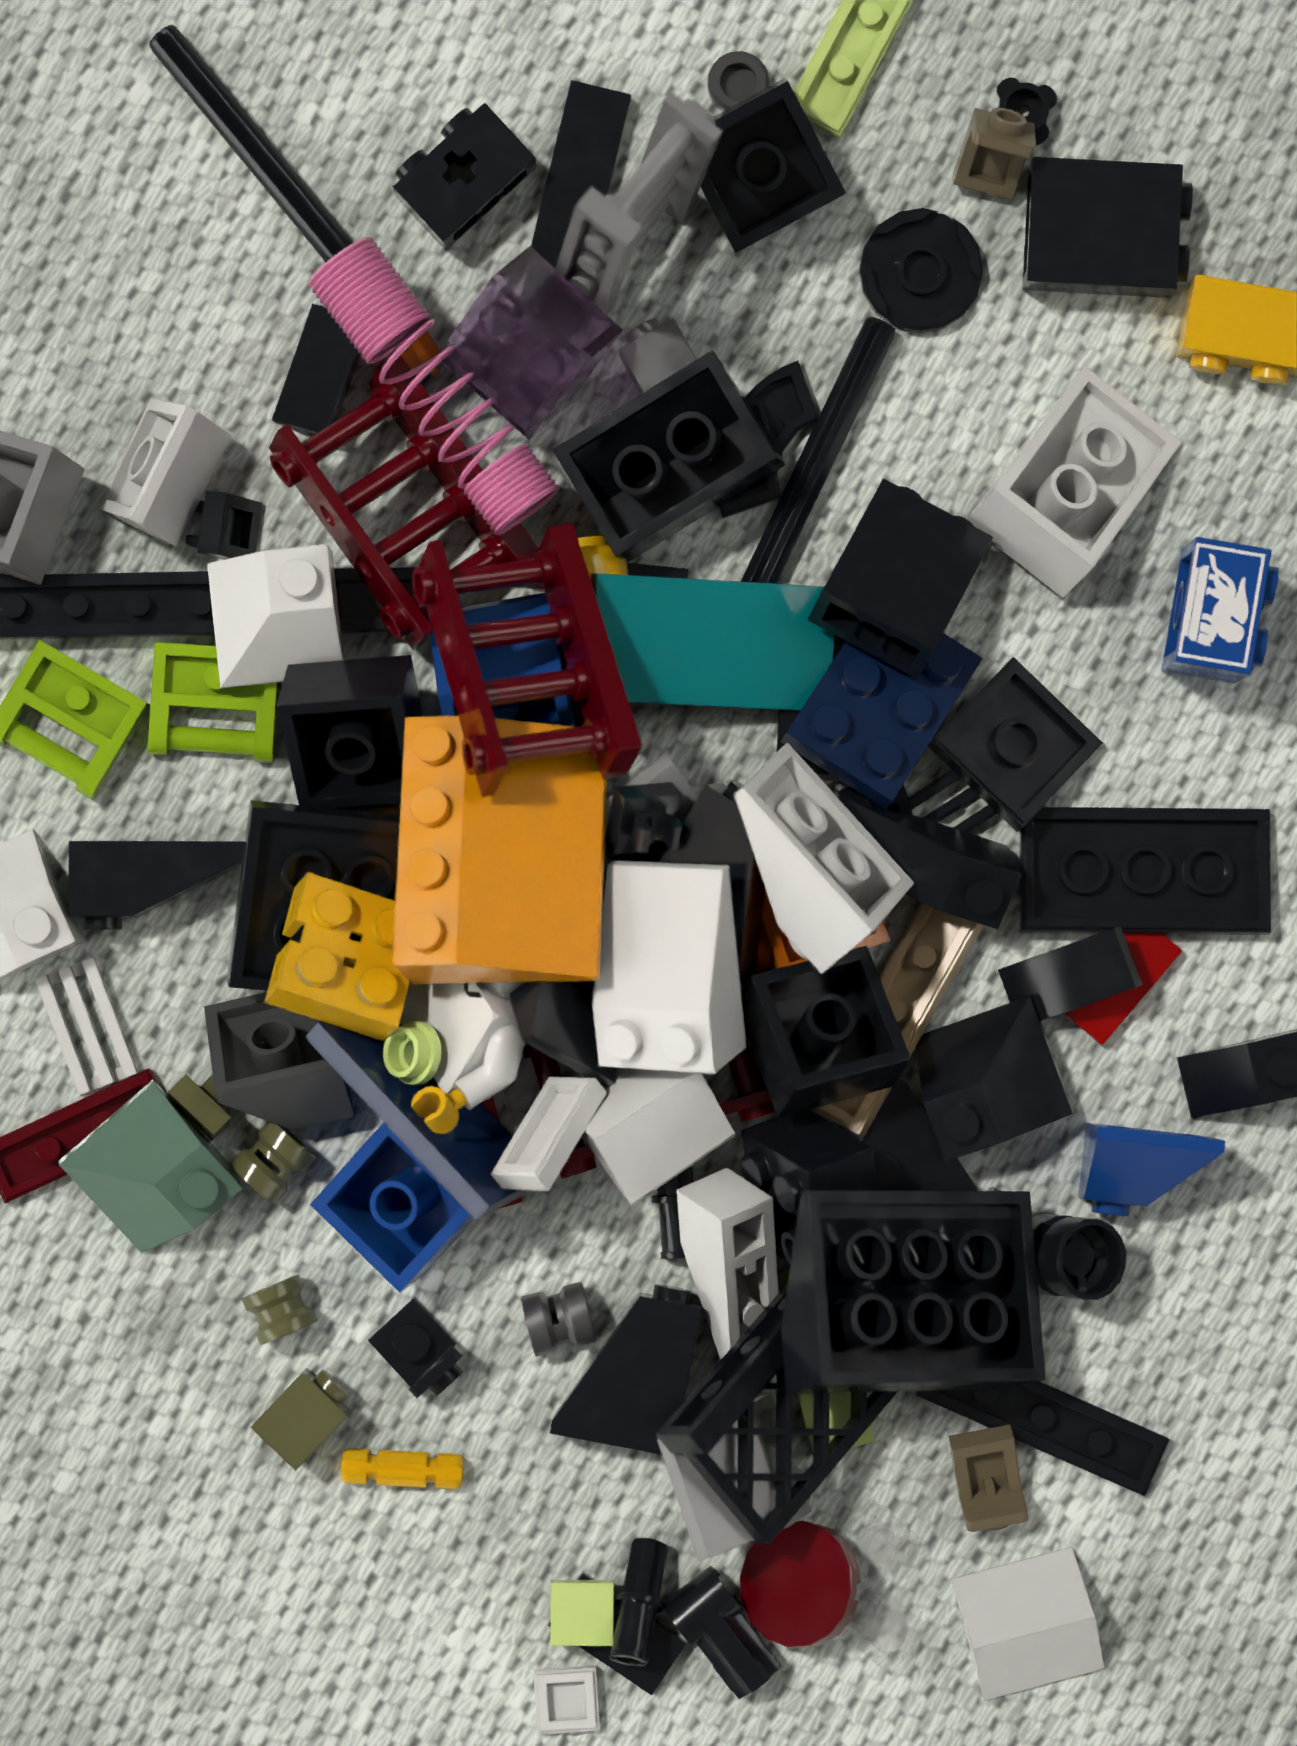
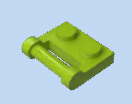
M39 639L0 705V746H3L5 743L10 744L76 783V791L93 800L110 774L113 765L148 708L149 703ZM26 705L99 746L91 761L84 760L21 723L19 719Z
M155 642L148 733L149 755L168 756L170 750L254 755L255 762L274 763L279 683L221 689L216 646ZM172 707L256 712L255 731L171 725Z

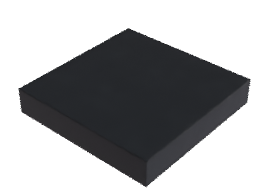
M1012 657L930 742L928 747L1018 832L1103 742L1019 661Z

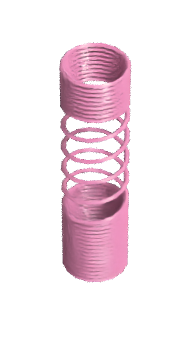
M364 237L347 246L322 265L309 280V288H313L312 293H316V298H320V303H324V308L328 309V313H331V318H334L335 323L339 324V328L343 329V333L347 334L346 338L350 339V343L354 344V348L358 349V353L362 354L363 359H366V364L376 363L393 353L380 372V383L394 384L418 374L403 392L399 400L400 409L409 411L418 409L439 399L423 418L419 426L420 436H434L461 424L443 444L438 455L439 462H454L482 449L462 472L458 480V486L464 489V495H468V500H472L471 505H476L475 510H479V515H483V520H487L486 525H491L490 530H495L494 535L504 534L546 504L558 492L559 485H556L555 480L551 479V475L547 474L548 470L543 469L544 465L540 464L539 459H536V454H532V449H528L529 444H522L510 450L480 472L469 483H463L476 464L514 429V425L509 424L473 447L444 458L446 450L453 441L494 403V398L487 399L474 409L439 428L424 432L426 424L449 398L474 377L475 372H469L453 384L426 399L405 406L406 398L435 366L454 351L455 346L450 345L435 357L402 375L385 379L387 371L395 360L417 338L435 324V320L430 319V313H426V308H422L423 303H418L419 298H415V293H411V288H407V283L403 282L404 278H400V273H397L396 268L392 267V263L388 262L389 258L385 257V253L381 252V248L377 247V243L373 242V238Z

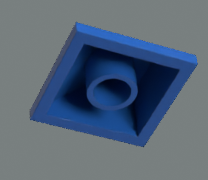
M1086 1123L1078 1197L1085 1200H1093L1091 1212L1129 1216L1130 1205L1148 1206L1224 1153L1225 1140L1209 1136Z

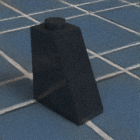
M731 780L728 786L723 783L706 784L682 824L678 850H670L668 848L659 863L729 866L739 979L744 980L749 979L756 966L766 888L734 796L743 784Z
M654 1284L653 1295L639 1293L553 1415L550 1434L662 1455L657 1441L659 1438L656 1434L684 1403L701 1315V1304L689 1302L690 1290Z

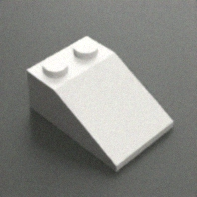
M1084 366L1001 472L967 520L974 527L993 536L991 542L1064 598L1095 566L1182 442Z
M788 742L734 794L778 927L787 935L794 951L803 959L810 961L821 974L872 933L914 884L910 877Z
M612 861L607 864L602 911L600 981H595L593 996V1015L599 1066L715 1074L746 1048L729 866Z

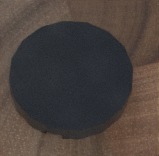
M918 208L898 212L877 226L864 246L859 275L863 295L877 316L896 329L925 333L942 330L965 315L978 296L983 266L979 246L966 226L954 218L951 219L945 214L938 213V211Z

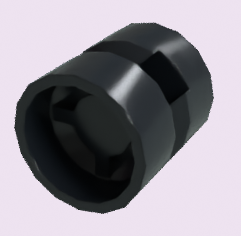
M1038 1214L1032 1217L1039 1294L1080 1300H1099L1111 1294L1121 1282L1126 1268V1249L1122 1237L1111 1224L1101 1219L1058 1214Z

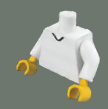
M409 982L400 1018L401 1024L403 1025L409 1021L426 1022L435 1029L441 1043V1060L438 1070L433 1076L440 1088L433 1086L423 1088L417 1092L411 1103L413 1110L419 1117H426L424 1122L431 1131L438 1134H446L452 1131L459 1120L458 1109L463 1106L469 1110L486 1099H490L494 1094L513 1083L516 1079L525 1042L523 1041L509 994L523 982L412 984Z

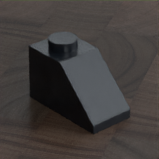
M1297 1029L1176 1057L1191 1118L1297 1097Z

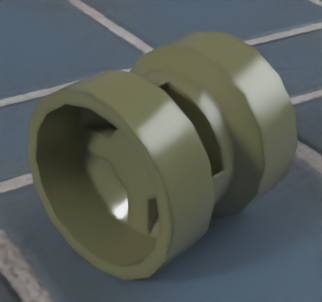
M267 1121L258 1131L259 1140L251 1149H242L229 1165L255 1191L275 1205L287 1192V1181L295 1173L305 1172L317 1157L287 1128ZM264 1154L280 1171L274 1168L262 1155Z

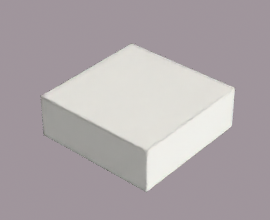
M596 1665L534 1669L537 1735L600 1730Z

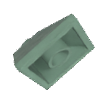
M151 1080L58 1161L59 1166L141 1253L197 1229L243 1189L237 1173L229 1165V1162L154 1080Z

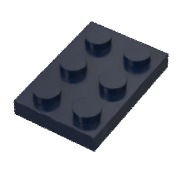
M943 633L919 678L916 679L846 641L781 742L784 744L788 742L796 752L882 808L887 809L983 658Z

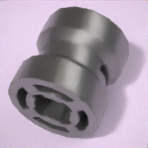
M582 1281L564 1285L558 1294L546 1296L541 1292L521 1296L526 1325L535 1357L553 1353L558 1345L572 1342L577 1346L596 1342L594 1326ZM554 1315H557L559 1324H554Z

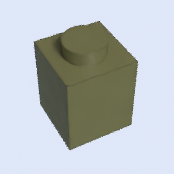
M306 1368L250 1428L296 1471L350 1414L352 1410L343 1403L350 1394L326 1370L322 1369L315 1376Z

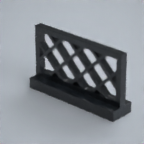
M788 1283L656 1434L671 1453L684 1454L757 1544L768 1546L898 1392H872L868 1398L867 1392H851V1418L842 1429H829L830 1393H814L813 1429L792 1428V1393L786 1394L781 1335ZM776 1375V1383H769ZM763 1390H776V1428H754V1400ZM738 1420V1428H731ZM725 1434L738 1435L737 1473H724L708 1454ZM754 1435H776L775 1473H753ZM792 1435H813V1463L804 1474L791 1473ZM829 1436H835L829 1443ZM730 1480H737V1488ZM753 1480H775V1508L765 1520L753 1508ZM791 1481H797L791 1488Z

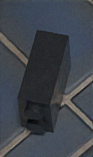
M1033 157L1028 167L1022 290L1171 298L1177 290V282L1186 283L1189 272V245H1179L1180 220H1190L1193 187L1192 183H1182L1183 165Z
M883 478L807 620L918 679L937 647L993 536L974 527L966 518L953 516L925 501L916 491L904 486H897Z

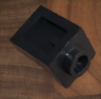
M415 1297L368 1339L370 1344L410 1386L408 1390L416 1399L427 1389L437 1397L463 1373L456 1362L463 1357L465 1351Z

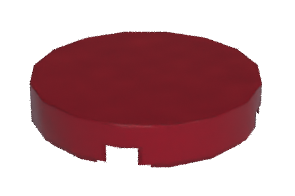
M797 1521L791 1526L782 1529L769 1546L758 1545L755 1542L747 1552L740 1574L741 1602L750 1623L767 1640L791 1648L821 1646L840 1635L855 1615L859 1601L855 1600L857 1583L861 1584L860 1567L850 1545L836 1531L809 1521Z

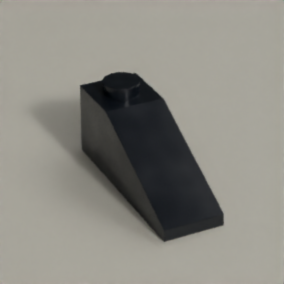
M836 791L835 795L914 882L905 893L906 895L941 912L995 929L999 928L1022 876L1008 845L890 807L884 809L871 801Z
M69 841L68 916L85 917V929L122 930V917H140L241 867L245 841Z

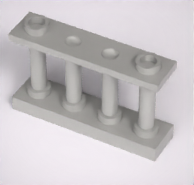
M671 91L663 100L641 165L615 196L608 194L605 197L591 187L575 206L549 288L597 326L614 307L636 245L660 216L666 212L681 225L689 216L722 134V131L716 127L715 119L706 108L693 100L688 99L684 102Z

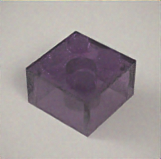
M529 246L492 276L439 353L450 345L455 346L454 351L441 362L459 378H462L469 372H475L474 377L466 384L485 401L489 398H494V403L491 406L530 440L569 404L623 329Z

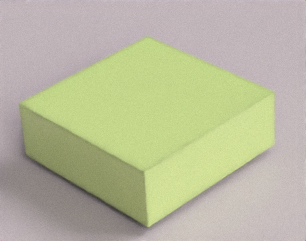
M551 1580L550 1646H613L614 1580Z

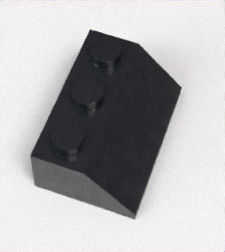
M713 350L552 449L613 553L619 559H627V563L786 466L755 412Z

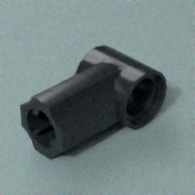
M710 1565L663 1601L664 1610L693 1648L699 1646L722 1680L740 1700L770 1680L781 1668V1663L742 1614L745 1609L735 1594L732 1596L718 1578L720 1574Z

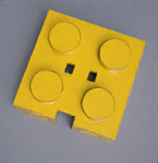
M308 872L294 887L282 935L291 938L304 925L300 943L290 940L277 954L264 1003L385 1041L399 1027L410 982L392 965L396 901ZM350 934L360 935V942L349 939Z

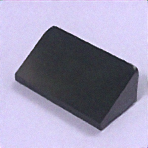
M312 303L272 417L274 422L283 425L288 424L292 428L312 435L338 420L361 355L358 353V349L354 348V344L350 343V339L346 338L347 334L343 333V329L339 328V324L335 323V319L331 318V313H328V309L324 308V306Z
M568 981L523 982L509 994L524 1042L587 1078H596L606 1088L614 1083L617 1067L599 1066L593 996Z

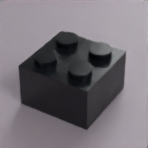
M785 78L713 117L716 127L722 131V134L701 184V189L735 253L846 194L793 89Z
M411 655L289 664L278 698L277 710L299 805L344 808L401 803L405 717H423Z
M867 945L851 949L822 974L810 961H805L751 975L741 993L744 1030L778 1118L893 1087L911 1060Z

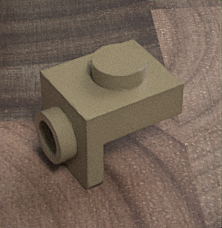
M974 108L953 172V184L1013 200L1027 158H1032L1036 147L1034 123L1027 122L1024 116L1010 109L994 108L990 112Z
M1010 1424L950 1435L949 1442L957 1492L967 1530L969 1532L1001 1530L1009 1525L1028 1521V1510L1022 1492L1015 1441Z

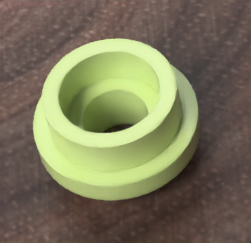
M409 1021L398 1027L386 1038L384 1043L383 1059L387 1070L402 1082L410 1085H421L431 1080L437 1072L441 1060V1043L435 1029L430 1024L422 1021Z

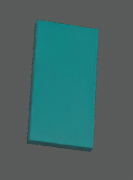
M591 573V583L629 702L801 710L833 662L834 634L807 620L824 586Z

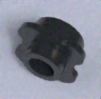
M1013 77L1002 80L996 89V94L1000 99L998 108H1006L1017 112L1020 106H1025L1029 110V114L1025 117L1027 122L1034 123L1036 146L1041 145L1047 140L1050 133L1046 122L1049 110L1057 102L1055 91L1048 85L1038 87L1032 83H1020Z

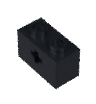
M485 102L474 113L468 107L457 113L442 129L441 134L445 139L429 154H426L422 149L418 150L395 173L399 179L392 186L396 198L445 251L537 168L535 156ZM455 161L458 165L464 167L472 161L473 181L466 184L459 178L449 184L448 182L451 179L449 164Z

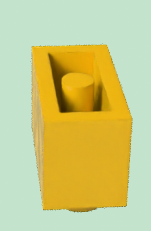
M1195 274L1188 284L1176 356L1190 358L1189 368L1199 372L1225 374L1227 365L1252 369L1250 379L1273 385H1286L1289 376L1297 377V292Z

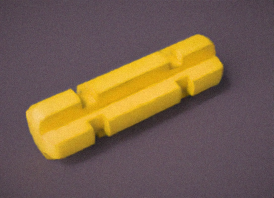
M348 1448L344 1450L341 1458V1479L347 1484L367 1485L368 1480H376V1485L426 1488L427 1483H435V1488L457 1489L460 1488L463 1482L464 1461L463 1457L459 1454L438 1453L437 1458L428 1457L429 1452L379 1450L378 1454L375 1455L369 1454V1449Z

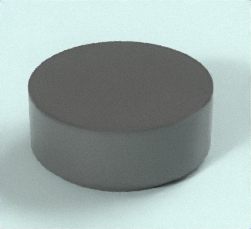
M734 51L721 56L712 65L708 75V93L714 105L721 111H725L769 87L770 80L768 71L759 58L747 52Z

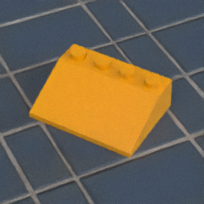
M405 717L392 965L412 984L600 981L607 779H602L596 757H590L587 752L508 763L509 768L495 795L482 797L476 775H469L464 765L462 743L465 737L459 717ZM495 718L500 738L574 728Z

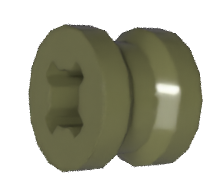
M299 1274L242 1298L246 1311L254 1313L258 1321L259 1327L256 1335L260 1345L284 1337L318 1321L314 1309L305 1306L301 1297L304 1285Z

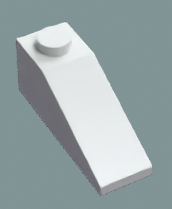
M729 1168L722 1169L677 1189L680 1243L720 1360L779 1293L773 1197Z

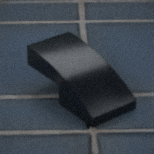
M1121 926L998 969L1009 1002L1032 995L1041 1021L1142 985Z

